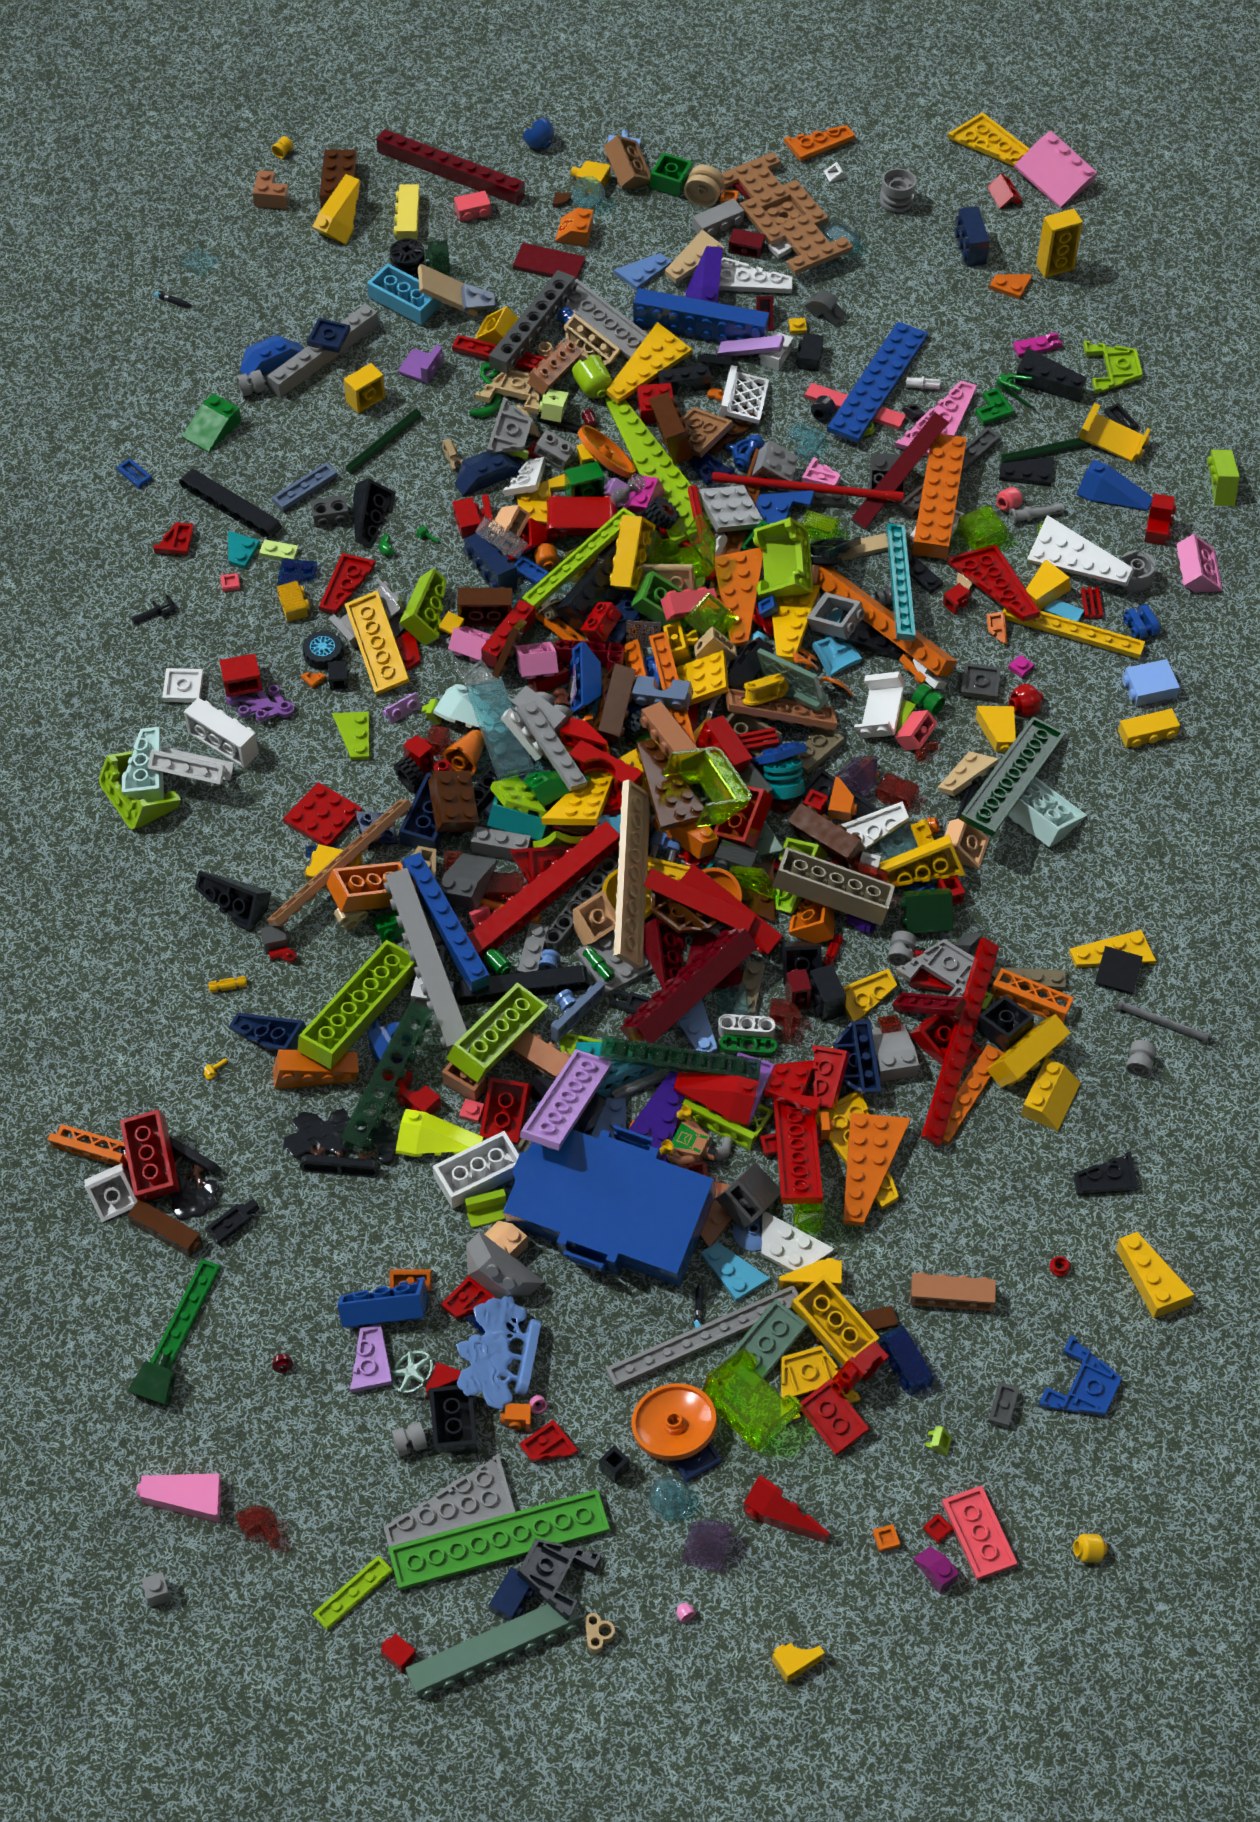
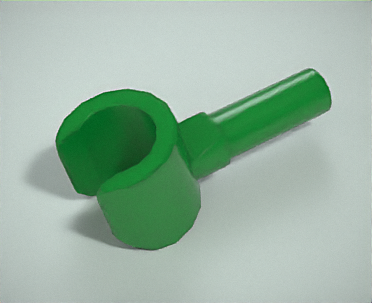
M421 526L416 530L418 538L422 539L426 536L437 544L440 542L439 539L429 533L425 526Z

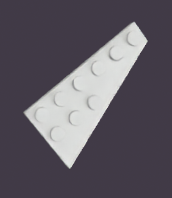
M724 257L722 258L719 290L791 294L792 277L774 271L769 273L763 271V268L760 267L755 269L749 267V264Z

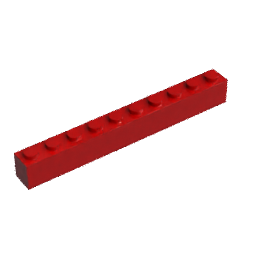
M607 821L597 825L592 833L583 837L575 847L568 849L564 856L559 860H555L547 870L539 873L535 880L523 886L521 891L515 896L510 897L501 908L495 909L491 916L481 921L473 931L466 933L480 959L483 960V956L490 949L496 950L619 848L620 834Z

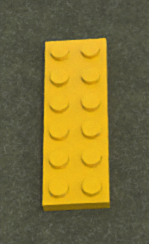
M378 590L345 603L375 694H382L410 682Z

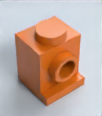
M506 1404L505 1411H501L500 1423L505 1424V1427H509L511 1430L526 1428V1432H530L531 1404Z

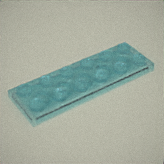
M499 679L467 686V693L498 781L533 773L534 766L529 753L501 720L506 710L509 708L513 710L503 680Z

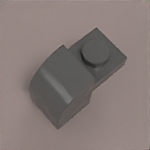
M827 291L815 293L804 305L814 317L823 314L834 326L846 314L836 303L839 299Z

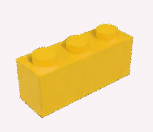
M1171 708L1121 720L1118 732L1126 748H1136L1145 743L1152 744L1166 738L1173 739L1178 736L1180 724Z

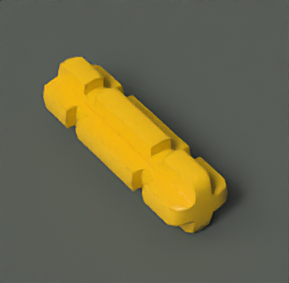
M239 976L237 977L238 979H235V977L222 979L219 982L210 981L208 983L209 991L214 993L220 989L221 991L237 989V986L239 988L246 987V977Z

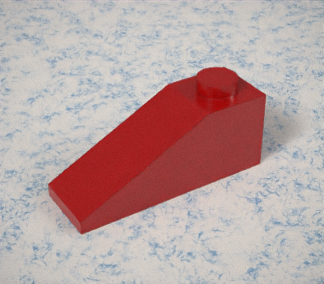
M571 717L559 730L562 744L574 748L582 740L610 755L608 742L587 721Z

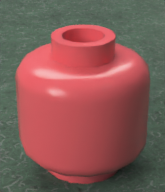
M1009 487L999 492L996 499L998 507L1004 512H1009L1012 508H1019L1023 501L1020 491L1015 487Z

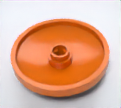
M583 425L578 430L579 439L587 451L594 457V460L598 461L599 465H603L610 471L625 478H630L635 473L636 469L631 459L610 438L588 425Z
M674 1383L657 1387L647 1393L636 1405L632 1414L631 1425L634 1438L638 1446L645 1453L657 1459L675 1461L689 1458L709 1444L716 1431L717 1415L713 1402L702 1390L688 1384Z

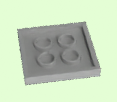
M744 485L698 489L701 505L716 532L755 529L761 522L762 517Z
M614 931L576 950V955L583 965L587 967L595 982L597 983L600 980L605 983V996L654 971L644 950L643 968L639 969L633 968L614 956ZM592 946L597 954L606 960V965L615 973V977L611 981L605 982L600 974L591 968L592 965L582 954L586 948L590 951L589 947Z

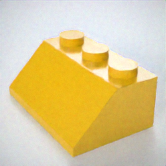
M1046 1058L1023 1104L1021 1116L1058 1131L1081 1083L1065 1065Z

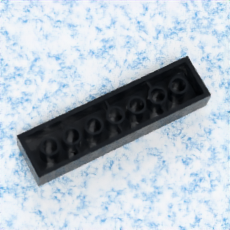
M645 510L634 513L636 516H642L648 521L651 520V518H648ZM655 526L654 531L650 532L649 537L652 540L651 544L647 545L645 549L647 554L646 561L666 537L657 526ZM617 538L603 549L556 608L572 629L579 634H583L580 629L597 602L614 603L623 592V590L616 589L610 585V575L613 572L614 566L613 557L616 555Z

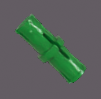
M592 946L589 947L590 951L586 948L582 954L592 965L591 968L597 971L605 982L611 981L615 977V973L606 965V960L600 957Z

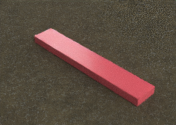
M814 383L810 384L805 393V398L815 401L821 395L830 397L835 402V409L838 410L848 396L847 394ZM881 407L873 422L900 430L906 419V414Z

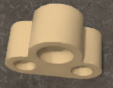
M339 908L334 911V915L340 925L348 931L355 928L360 921L366 919L368 912L366 910L341 913Z
M590 1613L586 1616L585 1627L588 1650L593 1654H598L602 1651L603 1644L613 1641L615 1628L611 1622L601 1621L600 1616L596 1613ZM596 1620L597 1623L592 1625L589 1621ZM606 1627L611 1630V1634L602 1636L599 1631L601 1628ZM597 1641L599 1645L593 1646L591 1643Z

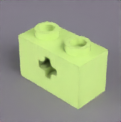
M548 389L547 394H543L539 405L541 419L561 422L567 408L569 393Z

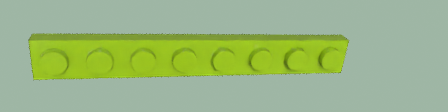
M623 507L522 597V600L535 606L536 610L619 536V523L622 520V515H636Z

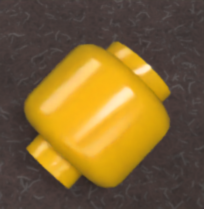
M1081 1534L1073 1544L1074 1555L1083 1563L1101 1562L1108 1551L1107 1543L1104 1542L1099 1534Z

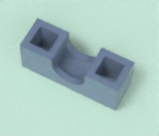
M637 675L632 695L635 704L641 706H651L661 701L666 708L688 710L693 696V688L690 681L673 679L671 686L661 691L658 690L655 677Z

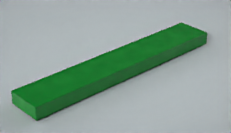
M201 1259L150 1363L156 1364L159 1354L163 1353L172 1357L167 1368L171 1370L221 1269L220 1265Z

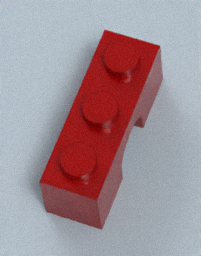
M396 1062L381 1076V1088L386 1094L395 1096L396 1101L401 1106H407L410 1110L422 1111L431 1115L441 1106L440 1096L427 1085L416 1092L407 1089L413 1082L412 1073L399 1062Z

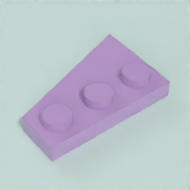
M381 1324L360 1328L353 1378L350 1386L351 1393L392 1385Z

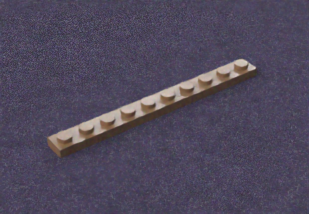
M408 799L398 800L267 919L271 926H283L289 921L288 918L292 914L299 912L306 901H311L316 896L315 893L318 890L327 887L326 883L332 869L344 868L346 865L352 864L359 853L365 852L372 841H376L382 836L381 833L384 830L393 827L395 820L408 813V809L412 806L411 802Z

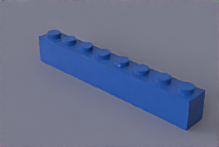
M419 852L404 858L403 869H408L419 901L469 990L472 993L488 986L489 973L423 856Z

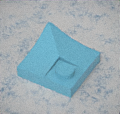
M834 636L813 642L812 648L829 677H833L841 671L859 664L862 660V657L851 644L834 639Z

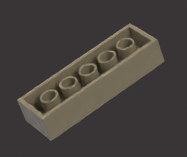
M786 847L772 887L882 926L889 909L895 885Z

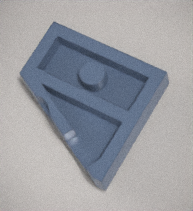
M465 283L461 287L463 311L468 312L469 309L473 308L476 311L482 309L490 310L495 306L493 292Z

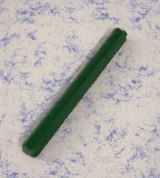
M417 409L410 412L345 466L346 471L350 474L354 473L421 417V412Z
M1079 438L1002 454L1001 461L1002 463L1022 461L1092 444Z

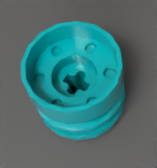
M788 757L776 762L763 764L764 777L769 780L767 783L773 789V799L795 798L805 793L804 779L799 777L803 774L801 759Z

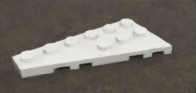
M1048 515L1027 558L1029 563L1040 566L1047 559L1061 571L1123 586L1128 585L1134 572L1131 566Z

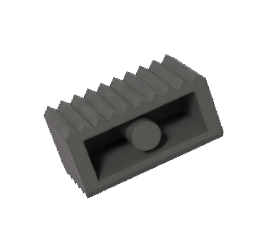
M722 839L715 855L714 866L733 871V873L735 872L739 876L750 877L758 858V850Z

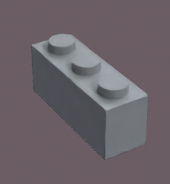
M733 198L692 216V228L697 234L703 229L712 237L714 234L726 231L728 228L744 222V209Z
M476 826L471 840L472 854L514 861L510 850L531 848V836Z

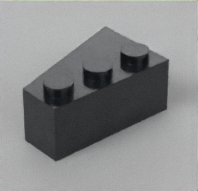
M760 637L740 647L736 652L737 657L732 659L727 666L730 689L745 691L744 684L751 682L760 671L761 664L757 654L760 648L772 654L774 653V650Z

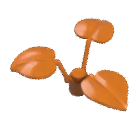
M800 647L799 652L805 654L807 659L793 652L795 663L806 664L805 669L808 671L811 666L819 670L811 661V659L818 660L811 652ZM824 676L819 680L820 684L823 681L835 683L843 687L851 698L853 697L850 689L841 681L829 676Z

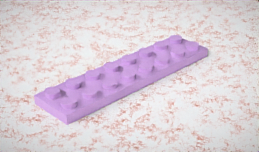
M575 1049L521 1130L520 1138L559 1151L612 1068L613 1061Z

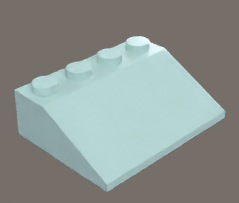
M1035 777L1008 816L1013 822L1025 828L1029 834L1037 837L1042 844L1051 847L1060 842L1087 815Z

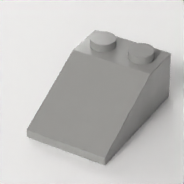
M905 1025L872 1029L880 1082L918 1076L919 1061Z

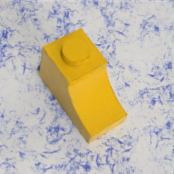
M792 1643L786 1646L782 1644L773 1651L772 1662L786 1683L822 1661L825 1652L820 1645L812 1649H799L793 1646Z

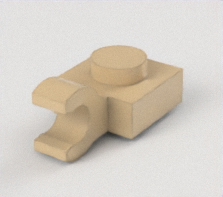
M450 438L444 440L442 449L448 462H450L451 469L454 471L456 469L454 464L459 463L461 466L463 460L456 456L457 447L455 443H452Z

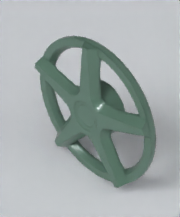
M409 1350L407 1354L398 1360L393 1370L390 1371L393 1387L401 1393H412L421 1389L428 1382L433 1372L431 1356L425 1351ZM423 1355L426 1358L415 1364L413 1356ZM408 1358L407 1367L398 1370L399 1366ZM429 1362L430 1371L425 1378L422 1375L421 1368ZM396 1376H405L399 1388L396 1384ZM417 1380L421 1383L414 1389L406 1390L410 1381L414 1382Z

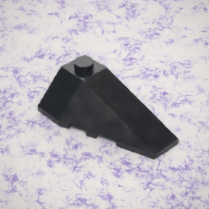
M369 478L356 483L353 496L355 542L366 548H371L379 534L378 528L386 522L384 517L387 512L390 513L393 509L396 492Z
M198 871L195 889L209 902L214 901L220 906L219 911L221 913L226 912L232 917L230 921L235 925L252 930L267 912L271 897L270 891L205 871Z
M537 1074L534 1075L531 1081V1085H533L531 1096L537 1102L541 1101L555 1079ZM595 1093L573 1127V1130L587 1135L592 1133L607 1099Z

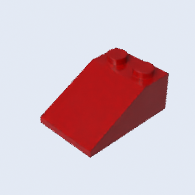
M930 1014L910 1033V1036L918 1046L940 1065L943 1064L956 1018L949 1015ZM973 1039L964 1069L982 1052Z
M490 1077L479 1135L490 1138L505 1131L511 1142L519 1143L533 1085Z

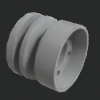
M900 168L886 171L882 179L881 206L891 212H905L913 206L916 187L915 175L908 170Z

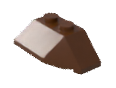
M651 890V912L678 933L690 934L708 931L720 923L718 920Z

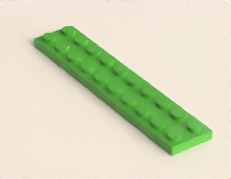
M596 1489L388 1547L400 1591L525 1556L528 1554L535 1539L564 1545L610 1532L599 1491Z

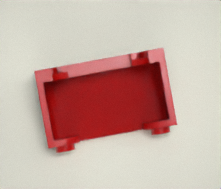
M552 495L547 499V543H555V539L561 536V539H564V535H593L617 513V499L610 495L604 497H561L559 495Z

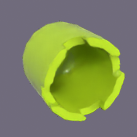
M589 355V359L579 360L573 366V377L586 397L591 399L602 398L606 395V390L612 383V378L601 357Z

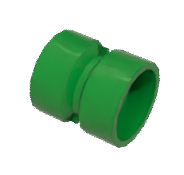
M926 683L921 684L911 698L912 703L916 704L919 708H923V710H929L933 717L942 709L946 701L944 695L936 691L934 692V689Z

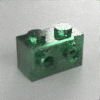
M447 240L427 242L428 249H425V258L429 261H426V266L442 274L450 275Z

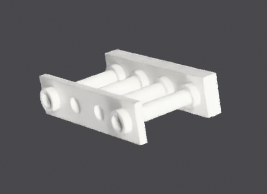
M162 747L161 751L151 750L148 763L149 769L216 784H222V780L231 781L234 762Z

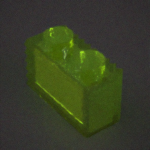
M807 510L801 524L807 528L810 538L819 540L823 538H836L841 520Z

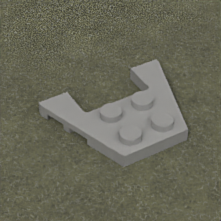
M943 939L925 950L920 956L913 957L910 962L897 967L896 974L910 982L920 969H924L954 988L948 996L963 997L974 957Z

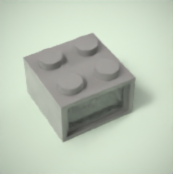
M769 440L758 452L752 477L792 481L799 456Z

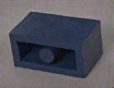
M511 1567L489 1603V1612L508 1622L522 1616L525 1609L523 1607L525 1601L531 1600L535 1593L517 1576L518 1571Z

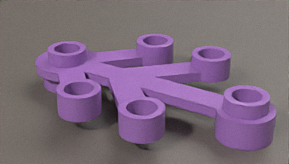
M271 685L268 688L269 695L274 697L276 703L271 702L264 691L254 692L258 698L245 695L226 697V703L230 706H236L240 702L254 705L251 707L240 706L238 714L240 717L246 718L250 714L255 713L256 720L259 722H263L276 715L288 718L294 712V705L291 702L284 701L277 685Z

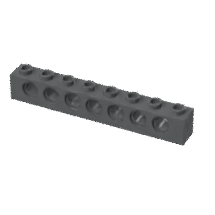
M559 270L556 271L490 353V368L508 374L511 369L515 368L518 360L523 358L526 350L533 345L534 340L541 335L542 330L550 324L554 315L558 314L562 305L566 304L569 296L575 292V276Z

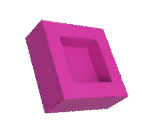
M1019 655L1008 666V669L1020 678H1023L1034 668V664L1022 655Z

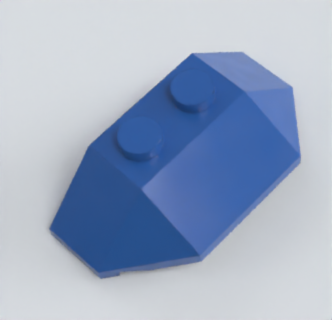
M274 335L246 348L240 372L249 375L252 371L260 370L263 376L276 370L302 351L303 347L300 343Z
M583 641L572 649L571 655L573 657L569 668L570 679L575 665L577 692L571 706L574 713H578L598 698L602 692L601 662Z

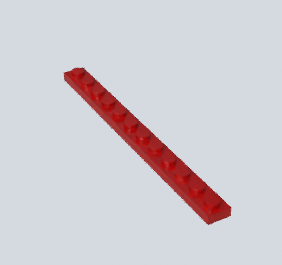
M985 937L980 939L963 994L967 1004L956 1017L921 1134L922 1139L936 1147L941 1145L999 950L998 945Z

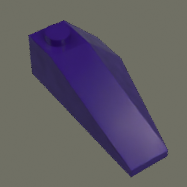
M706 246L687 287L685 297L718 303L723 247Z

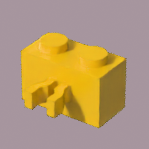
M680 621L663 626L664 632H667L675 666L692 661L689 646L695 645L699 640L697 630H692L686 634Z

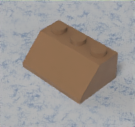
M616 135L604 145L605 154L610 160L611 168L616 174L617 182L621 187L633 189L650 184V171L636 140Z

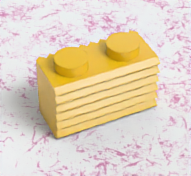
M298 581L276 586L287 622L308 617L309 602L307 599L304 600L305 592L303 586H299Z

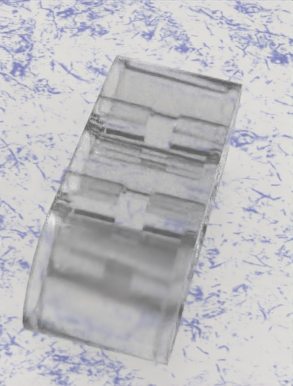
M484 516L475 530L480 537L515 559L520 558L528 545L525 540L487 516Z

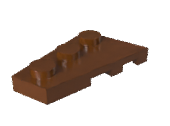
M520 619L512 627L492 676L499 678L502 674H506L509 668L507 663L516 652L515 647L523 636V630L527 624L526 621Z

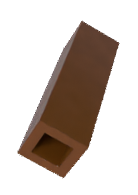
M141 1199L137 1201L127 1214L132 1225L189 1258L201 1248L200 1233Z

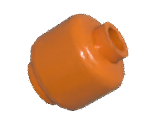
M540 544L534 551L536 564L545 570L553 569L559 562L557 550L551 544Z

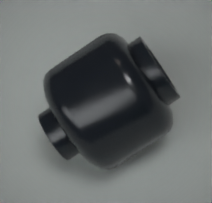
M821 395L812 404L811 414L819 421H826L835 411V402L830 397Z

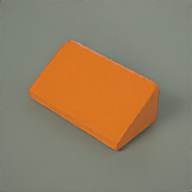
M390 1269V1288L398 1286L399 1282L407 1281L408 1284L418 1282L417 1278L425 1277L427 1291H431L432 1269Z

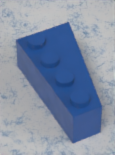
M425 1277L417 1278L418 1282L408 1284L407 1281L399 1282V1285L394 1288H388L386 1285L381 1286L372 1293H369L368 1290L341 1295L337 1305L342 1327L356 1328L365 1324L374 1326L381 1322L397 1323L405 1319H421L425 1315L429 1301Z

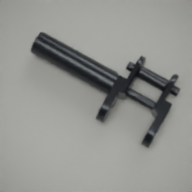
M167 594L165 595L168 601L167 605L160 607L155 601H152L154 608L132 617L131 620L133 624H136L161 613L160 616L166 618V614L176 613V607H174L172 599ZM170 607V609L166 611L162 610L164 608Z

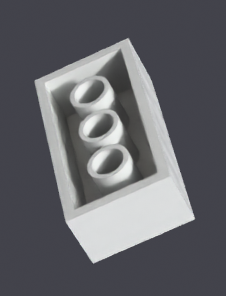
M197 698L184 711L186 726L190 735L241 767L245 768L259 754L255 732L251 728L243 726L237 719L227 716L224 711L214 708L208 701Z
M503 1131L434 1165L433 1175L453 1209L464 1204L465 1198L484 1194L514 1179L512 1171L519 1154L506 1132Z

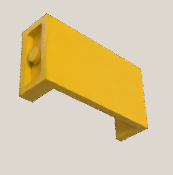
M1094 403L1077 438L1131 463H1135L1137 458L1141 459L1145 450L1142 447L1143 445L1146 446L1150 440V436H1148L1150 428H1147L1144 435L1097 414L1100 405Z

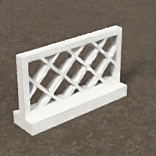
M731 365L718 416L723 418L729 416L759 424L769 379L738 372V366ZM738 378L744 379L746 382H741ZM751 385L753 389L749 390L746 386ZM758 392L761 396L756 397L753 393ZM748 395L751 399L747 400L744 396ZM751 403H756L758 406L754 407ZM746 405L749 409L744 410L742 406ZM736 408L739 412H735V411H731V410ZM754 413L757 417L751 416L749 414Z

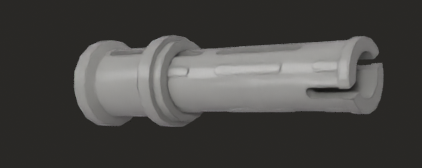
M1059 503L1035 508L1028 506L1016 510L1012 508L1009 510V518L1012 524L1020 521L1030 522L1033 518L1063 514V511H1061L1063 510V505Z

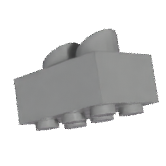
M525 686L511 701L514 707L513 711L519 715L517 712L519 705L534 701L560 739L559 730L574 713L573 710L565 705L553 706L552 704L556 701L553 695L548 692L535 693Z

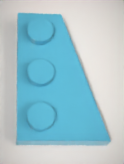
M719 1242L701 1252L702 1258L736 1302L770 1281L768 1276Z

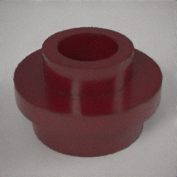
M287 1354L276 1355L272 1362L273 1370L279 1373H285L293 1367V1360Z

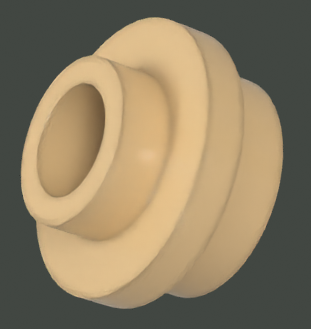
M542 342L537 347V354L546 358L552 350L554 351L551 343Z

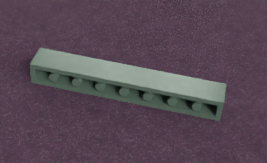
M546 1604L407 1667L408 1679L417 1699L420 1697L428 1698L437 1689L442 1687L443 1689L450 1688L459 1679H470L481 1669H492L496 1666L497 1662L503 1659L505 1661L512 1660L517 1656V1653L523 1650L529 1652L543 1641L548 1643L555 1640L558 1634L575 1631L578 1628L577 1626L580 1625V1617L574 1608L567 1621L549 1604Z

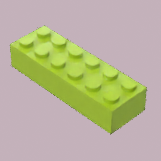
M517 982L453 1045L446 1059L478 1083L515 1046L526 1031L529 1032L541 1020L548 1005Z

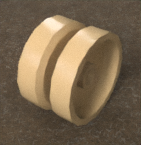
M698 165L690 172L684 187V194L694 205L711 207L715 205L724 186V178L716 168L709 165Z

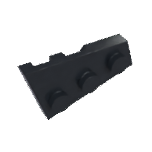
M1131 1151L1124 1153V1156L1116 1159L1115 1157L1109 1159L1106 1163L1098 1166L1093 1165L1075 1172L1073 1175L1076 1195L1137 1191L1138 1188Z

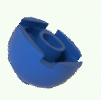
M543 117L532 123L534 127L531 129L527 128L523 134L522 139L532 149H547L552 145L555 133L550 121Z

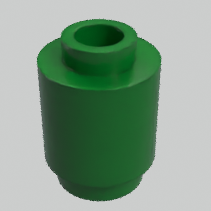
M490 949L483 956L485 965L496 976L506 975L510 972L511 962L499 950Z

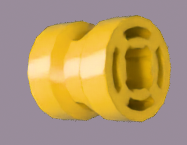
M282 136L271 149L276 157L283 159L287 152L294 148V145L288 137Z

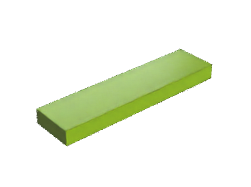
M378 1555L313 1613V1617L328 1631L393 1573V1569Z

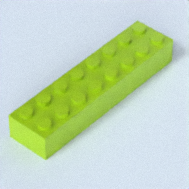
M386 940L302 1031L298 1038L297 1051L332 1069L415 976L414 968L417 965L415 961L411 962L408 951Z

